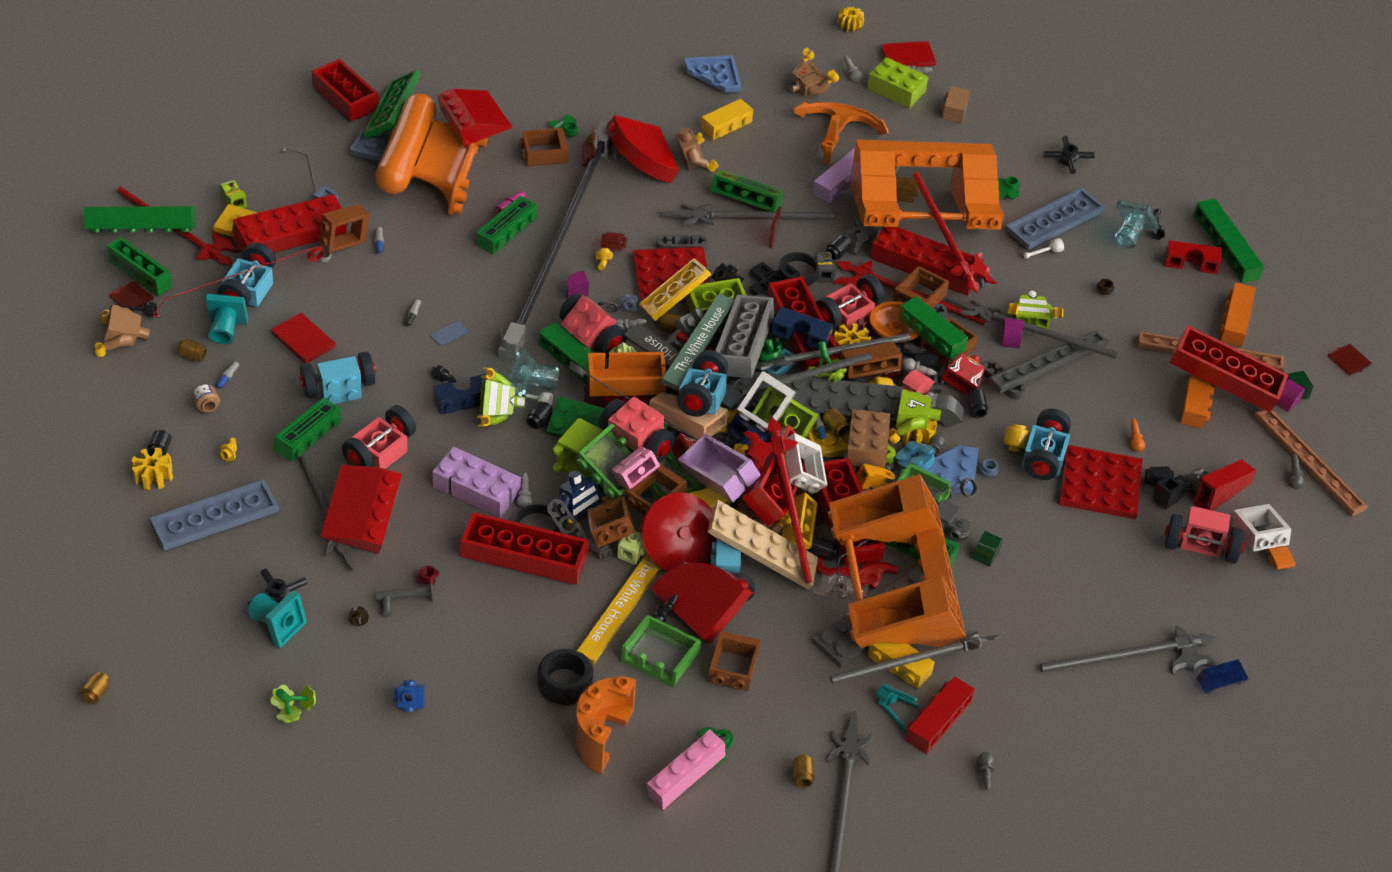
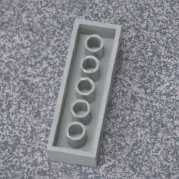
M747 295L736 296L716 348V352L723 355L727 360L728 371L726 377L752 378L774 317L773 298Z

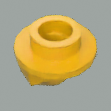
M600 248L599 251L595 252L596 260L600 261L598 269L603 271L607 261L612 260L613 253L610 252V249Z
M229 438L228 444L220 446V456L227 462H233L236 458L237 444L235 438Z

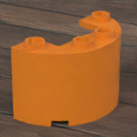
M624 676L602 679L589 686L579 698L576 710V751L578 750L581 760L587 767L601 775L610 759V753L605 752V743L612 731V728L604 726V723L607 719L625 726L627 725L634 711L636 679Z

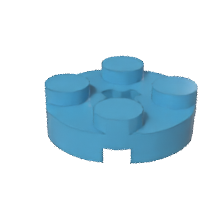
M915 441L908 442L906 447L902 448L895 455L900 470L906 469L910 463L926 470L935 461L933 447L921 443L917 444Z

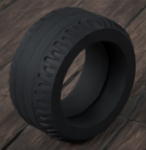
M565 648L552 651L539 664L538 686L543 696L551 700V702L562 705L577 703L582 693L593 684V666L588 657L577 650ZM570 669L579 673L582 678L575 683L561 684L555 682L549 676L557 670Z

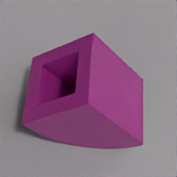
M584 270L578 271L568 278L567 299L577 293L589 296V281Z
M1005 318L1002 330V347L1020 348L1023 320Z
M1291 379L1287 380L1276 405L1289 412L1301 401L1305 388Z

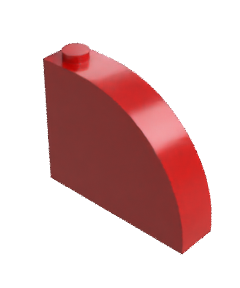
M614 115L606 128L618 151L630 163L646 174L672 183L679 172V168L661 128L656 125Z
M689 563L678 566L665 573L650 588L665 603L672 596L678 595L672 610L703 640L713 643L720 632L753 594L748 588L750 584L741 577L738 579L732 573L707 563Z

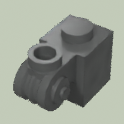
M943 499L938 505L943 533L945 535L949 534L953 540L966 539L971 527L970 522L966 519L958 520L960 507Z

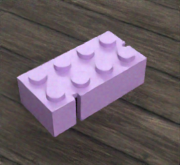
M706 433L678 459L688 476L731 502L740 497L745 491L744 488L746 486H751L761 476L751 459L720 441H716V439Z
M453 447L432 471L434 488L448 494L450 492L451 479V496L499 518L509 508V503L512 504L518 497V491H521V477L456 447Z

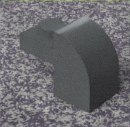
M697 308L677 319L675 323L681 333L688 336L694 332L704 314L701 308Z
M946 394L932 395L930 408L942 410L940 421L945 427L962 422L964 408L954 397Z

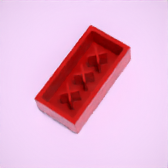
M340 58L311 71L312 87L351 122L374 112L379 104L378 92Z

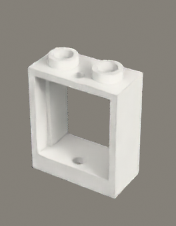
M762 371L737 410L741 412L739 414L740 417L748 422L752 419L757 423L755 426L765 432L768 424L745 409L763 381L786 396L773 416L776 421L779 420L796 392Z
M795 433L787 437L786 439L798 441V444L791 450L786 451L785 455L790 483L812 494L827 486L821 446ZM801 458L804 459L806 473L803 472Z
M1270 504L1234 510L1232 527L1244 530L1243 540L1253 551L1289 545L1291 528ZM1263 525L1271 527L1270 530L1257 531L1254 528Z

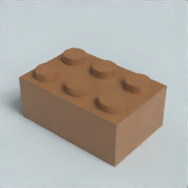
M852 409L847 458H849L852 466L861 467L864 463L885 469L890 413Z

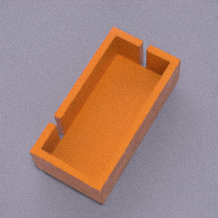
M664 352L609 353L608 369H605V353H588V374L621 394L636 396L666 393V386L661 384L662 378L666 374ZM588 376L589 396H622Z

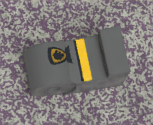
M815 252V259L819 265L817 282H834L835 266L832 263L831 252ZM821 273H827L829 274V276L822 277Z

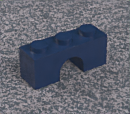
M781 306L773 321L772 334L789 340L793 333L802 332L808 336L806 346L819 350L818 342L825 341L827 346L832 335L833 324Z
M481 375L470 377V388L467 390L456 389L452 382L434 386V400L440 414L443 415L479 406L482 380L486 379L481 378Z

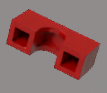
M1169 240L1165 252V267L1183 269L1184 262L1192 261L1199 265L1200 272L1218 274L1221 264V248Z

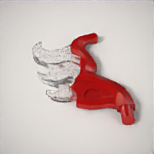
M819 557L816 569L822 576V585L819 588L811 587L813 593L818 596H829L832 593L840 592L842 594L839 596V599H846L854 594L850 569L848 567H839L837 584L839 586L843 583L846 587L838 588L836 585L838 567L828 568L823 566V558ZM878 561L870 562L860 567L858 572L863 598L867 596L869 587L872 589L878 587L881 576L884 573L897 574L898 566L890 565L889 562Z

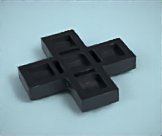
M763 261L751 268L749 275L756 279L758 283L750 287L749 293L753 296L757 294L767 296L768 284L782 281L779 277V269L774 271ZM788 263L782 266L784 272L794 278L800 277V272Z

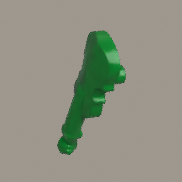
M777 337L773 342L772 339L765 340L766 346L761 351L759 360L769 361L780 356L783 340L780 337Z

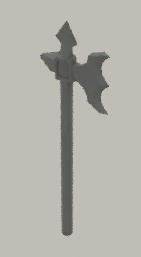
M1177 625L1173 641L1040 664V670L1044 672L1176 649V651L1181 650V656L1172 663L1171 672L1173 675L1180 668H1189L1196 671L1202 664H1210L1216 667V663L1209 655L1199 654L1192 648L1199 644L1207 647L1217 637L1200 633L1198 637H1192V635H1187L1186 631Z
M978 631L966 635L965 640L830 675L829 679L833 684L962 649L964 651L978 649L982 647V643L988 640H995L1002 636V634L979 637Z

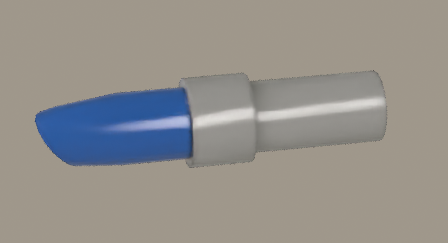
M381 227L375 229V245L378 254L383 251L384 244L383 229Z
M233 361L229 368L224 371L216 384V388H223L233 377L234 372L239 367L238 362Z
M815 412L819 415L815 422V428L820 439L823 440L827 437L825 425L820 414Z

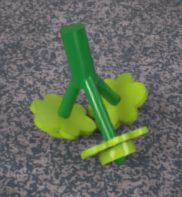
M825 341L818 342L821 354L818 367L823 366L825 360L827 362L826 365L841 361L838 358L832 361L829 358ZM811 366V367H808V370L813 369V368H817V367ZM840 368L816 375L815 377L829 376L827 381L833 380L836 382L844 377L847 369Z
M281 685L278 689L272 690L273 696L270 698V703L280 709L277 720L284 723H291L300 718L302 711L293 706L294 700H299V706L305 710H310L316 704L315 691L311 690L309 685L304 686L299 696H294V692L289 690L288 686Z

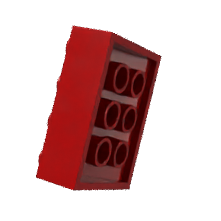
M452 88L437 94L441 112L464 146L512 128L511 123L488 90Z
M341 465L320 538L379 554L402 473L384 468Z

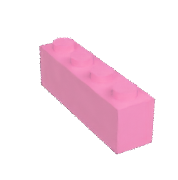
M711 730L707 731L647 783L648 797L661 809H665L725 757V742Z

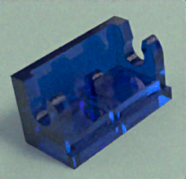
M1239 659L1203 669L1196 679L1200 682L1204 692L1208 694L1211 693L1210 691H1215V689L1236 683L1242 684L1249 678Z

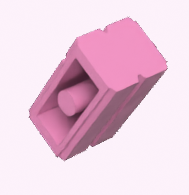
M641 446L620 462L619 465L611 469L619 485L630 490L660 467V464L651 450Z

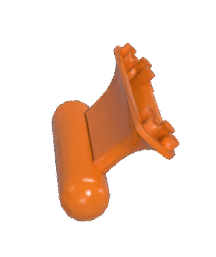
M415 93L409 96L403 105L375 172L376 185L383 192L396 195L408 187L411 177L418 178L434 185L444 194L448 202V215L453 216L454 213L461 214L463 204L458 203V201L463 203L466 201L467 193L462 191V189L468 190L470 180L466 179L479 146L486 147L488 138L464 146L449 123L435 120L437 115L435 101L426 94Z

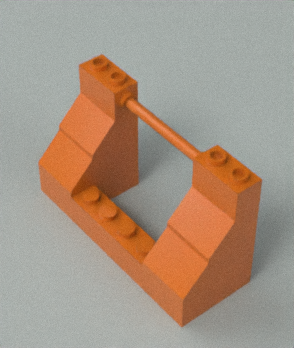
M856 140L849 186L863 226L898 227L899 220L935 219L932 212H904L898 206L895 166L953 168L950 190L960 213H940L943 220H963L967 229L1001 230L1004 213L999 205L997 155L992 144Z
M920 474L830 502L831 511H828V516L831 523H833L831 532L833 538L838 539L841 546L845 545L856 600L848 604L849 612L847 613L850 625L852 624V630H850L852 641L857 642L860 648H864L884 641L941 647L965 640L966 634L938 506ZM861 539H871L884 542L896 541L915 544L916 551L921 559H918L921 571H924L922 582L863 599L853 542Z

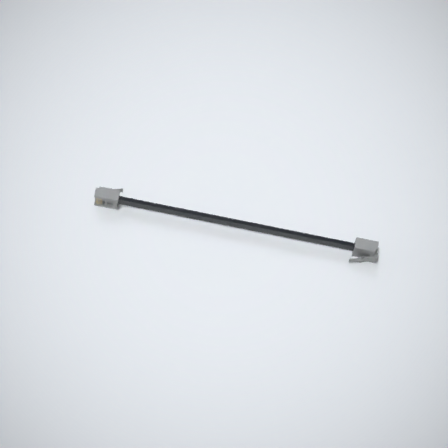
M601 122L594 136L593 156L518 322L510 323L505 336L502 334L501 327V345L498 349L499 359L517 361L525 343V324L601 156L607 157L611 145H613L614 159L616 158V147L606 128L608 123Z

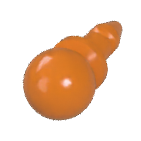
M1132 418L1130 448L1135 452H1142L1145 448V442L1142 439L1143 435L1139 433L1136 419Z

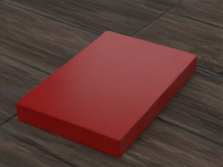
M929 41L887 43L881 46L884 58L887 57L902 65L910 67L936 65V59Z
M302 312L271 329V333L304 363H309L336 347L335 342Z

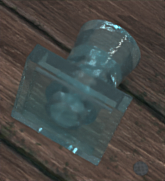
M1118 200L1116 207L1123 219V223L1114 233L1113 239L1123 247L1134 248L1141 229L1157 232L1159 224L1149 205Z
M519 348L509 378L511 386L515 387L517 395L526 397L529 385L553 391L558 383V366L538 365L526 349Z

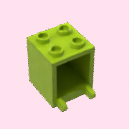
M578 418L557 441V445L553 449V453L557 455V462L553 466V472L559 473L561 470L567 473L579 471L580 474L590 477L586 470L578 466L575 457L604 430ZM605 438L586 454L589 460L606 477L609 471L618 464V459H616L618 452Z

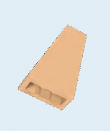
M664 392L653 397L649 403L651 408L664 415L665 420L698 440L705 433L713 436L727 426L728 409L719 407L716 415L689 416L679 408L677 396ZM664 421L665 424H667V425H669V426H671V427L677 429L676 427H674V426L670 425L669 423H667L666 421Z

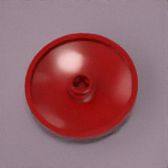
M671 493L653 502L642 519L640 529L641 543L648 558L665 571H670L678 566L689 563H707L711 555H713L712 542L717 540L715 536L708 533L712 515L710 506L701 498L689 493Z

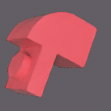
M913 370L902 381V389L919 392L924 395L929 392L935 381L919 371Z

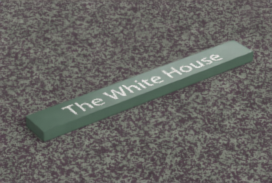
M720 293L717 295L662 378L661 384L679 391L689 368H693L696 357L705 351L730 313L735 302L734 299Z

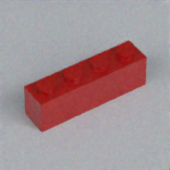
M955 676L949 682L946 681L941 687L940 693L933 695L929 706L921 709L915 722L911 721L906 728V732H908L906 742L928 754L973 701L975 688Z

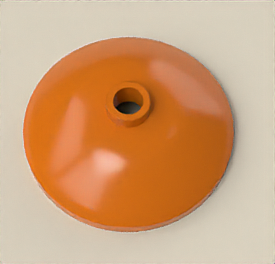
M885 302L877 305L871 311L870 325L879 336L884 338L909 333L910 340L919 336V334L915 333L914 330L899 319L900 306L904 303Z

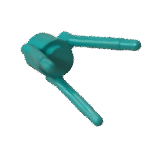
M884 683L876 694V697L880 699L878 704L906 732L907 727L887 704H894L898 698L918 708L917 698Z

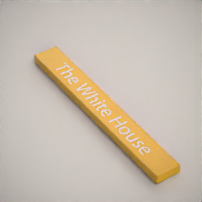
M647 555L641 560L577 650L587 656L592 665L596 663L660 572L661 568L656 566Z

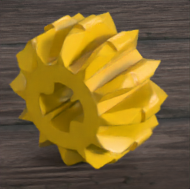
M847 6V8H842L837 14L838 26L841 29L854 32V30H860V27L864 24V15L860 8L856 9L854 6Z

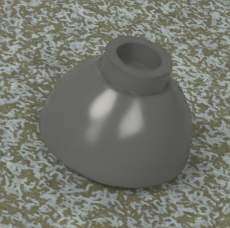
M1205 468L1195 469L1190 474L1187 473L1184 476L1185 479L1192 483L1190 490L1194 493H1197L1201 478L1208 474Z

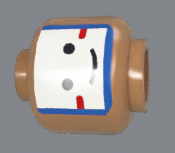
M203 384L193 391L192 398L200 412L209 413L219 406L220 398L212 385Z

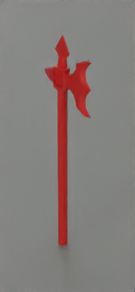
M914 172L912 176L958 262V265L949 272L967 279V286L977 294L979 283L974 280V275L980 276L987 283L997 284L998 282L993 280L989 274L991 268L985 265L981 259L983 253L979 252L973 257L974 263L972 265L965 262L919 172Z
M119 187L117 189L119 194L137 206H150L125 188ZM173 228L174 231L201 248L197 260H208L209 258L214 260L216 258L220 264L233 266L230 256H223L221 251L242 252L240 247L233 243V238H225L219 232H213L212 238L215 242L211 245L209 243L206 244L190 232H180V228Z
M836 261L843 271L849 270L856 276H842L835 280L834 284L848 285L852 283L857 287L859 278L871 274L881 284L895 289L899 285L897 282L873 273L872 261H868L863 265L859 264L858 266L852 265L850 261ZM911 290L915 294L925 299L929 297V295L919 292L917 290ZM944 301L938 303L946 306L949 312L982 325L986 323L978 315L960 314L961 310L964 309Z
M771 416L767 430L772 434L771 443L762 441L757 433L746 431L743 434L749 437L751 441V446L747 453L754 458L755 467L758 471L765 467L764 462L770 454L774 453V457H777L804 583L809 584L812 582V577L785 460L786 451L795 447L798 441L783 439L779 433L782 426Z

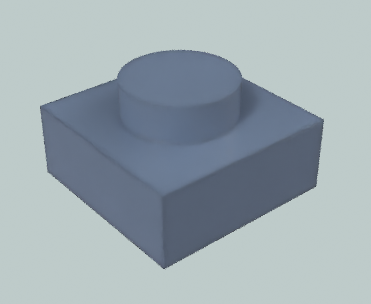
M323 186L313 194V199L335 194L338 199V193L327 186Z

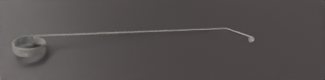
M284 147L281 151H283V153H285V152H286V149H285V148H288V149H291V150H294V149L289 148V147ZM294 150V151H297V152H300V153H303V154H306V155H307L308 161H309V165H310L311 174H312V179H313V182H314L313 173H312L311 164H310V160H309L308 154H307V153H304V152H301V151H298V150ZM331 252L329 253L330 255H329L328 257H326V258H321V259L318 260V261H319V262H327V261H329V260L331 259Z

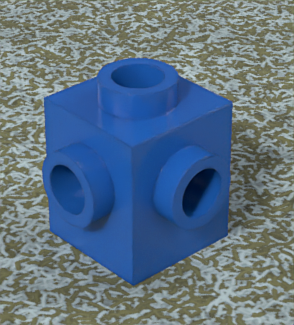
M403 680V683L399 684L398 689H394V702H397V708H402V711L408 712L415 711V708H424L425 684H416V680ZM406 694H411L412 697L409 698Z

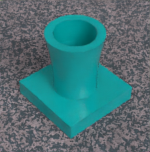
M207 294L206 304L210 321H213L208 337L218 344H230L234 341L235 324H248L249 318L245 298Z
M293 590L280 603L265 593H260L253 598L248 609V615L251 620L268 625L273 645L279 649L307 623L300 595Z

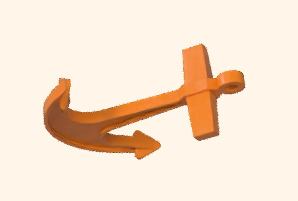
M804 101L793 109V112L801 117H805V114L825 113L832 116L828 132L821 142L820 149L824 151L823 164H830L834 148L839 141V134L846 124L851 121H860L870 125L877 130L878 135L889 133L883 119H879L875 115L854 106L832 102L807 104Z

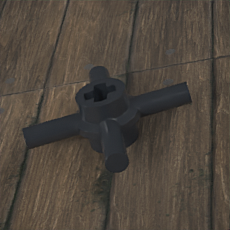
M1068 136L1062 137L1063 148L1060 151H1044L1043 153L1044 158H1060V162L1068 166L1070 174L1076 173L1075 161L1079 158L1094 159L1095 157L1094 152H1078V147L1070 143Z
M266 568L260 572L267 583L265 594L278 603L290 591L307 585L305 577L286 584L282 579H273ZM253 598L247 601L249 606Z

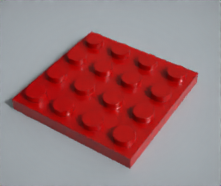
M704 247L633 250L640 302L693 258L708 269ZM709 277L701 284L710 283ZM686 296L678 303H686Z
M1068 445L1065 453L1059 505L1136 519L1138 515L1143 458Z

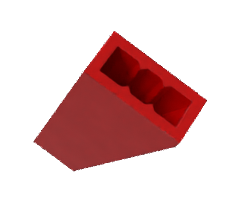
M1240 459L1203 476L1193 504L1198 508L1214 511L1250 485L1256 469Z

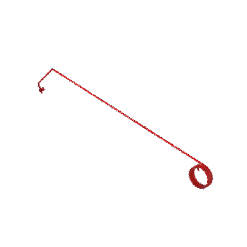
M318 246L276 261L309 251L307 258L310 262H316L324 256V251L322 247ZM317 251H321L317 256L310 258L313 254H317ZM273 261V262H270V263H267V264H264V265L255 267V268H253V269H256V268H259V267H262V266H265V265L274 263V262H276V261ZM253 269L246 270V271H244V272H241V273H238V274H235V275H232V276L223 278V279H221V280H224V279H227V278H230V277H233V276H236V275L245 273V272H247V271H251V270H253ZM221 280L214 281V282H212V283H209V284H206V285H203V286H200V287H197V288L188 290V291H186V292H182V293H180V294L187 293V292H189V291H192V290H195V289H198V288H201V287H204V286L213 284V283H215V282H219V281H221ZM180 294L165 298L163 302H165L166 299L178 296ZM155 311L152 316L160 318L159 313L157 314Z

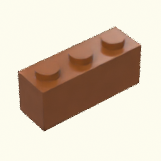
M894 342L841 351V360L868 352L872 356L871 360L843 367L842 369H847L845 374L848 379L901 369L902 353Z

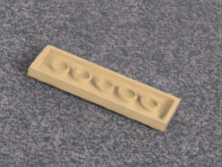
M719 500L714 504L708 527L709 534L809 590L813 586L818 561L817 556L806 551L812 582L805 584L795 543Z

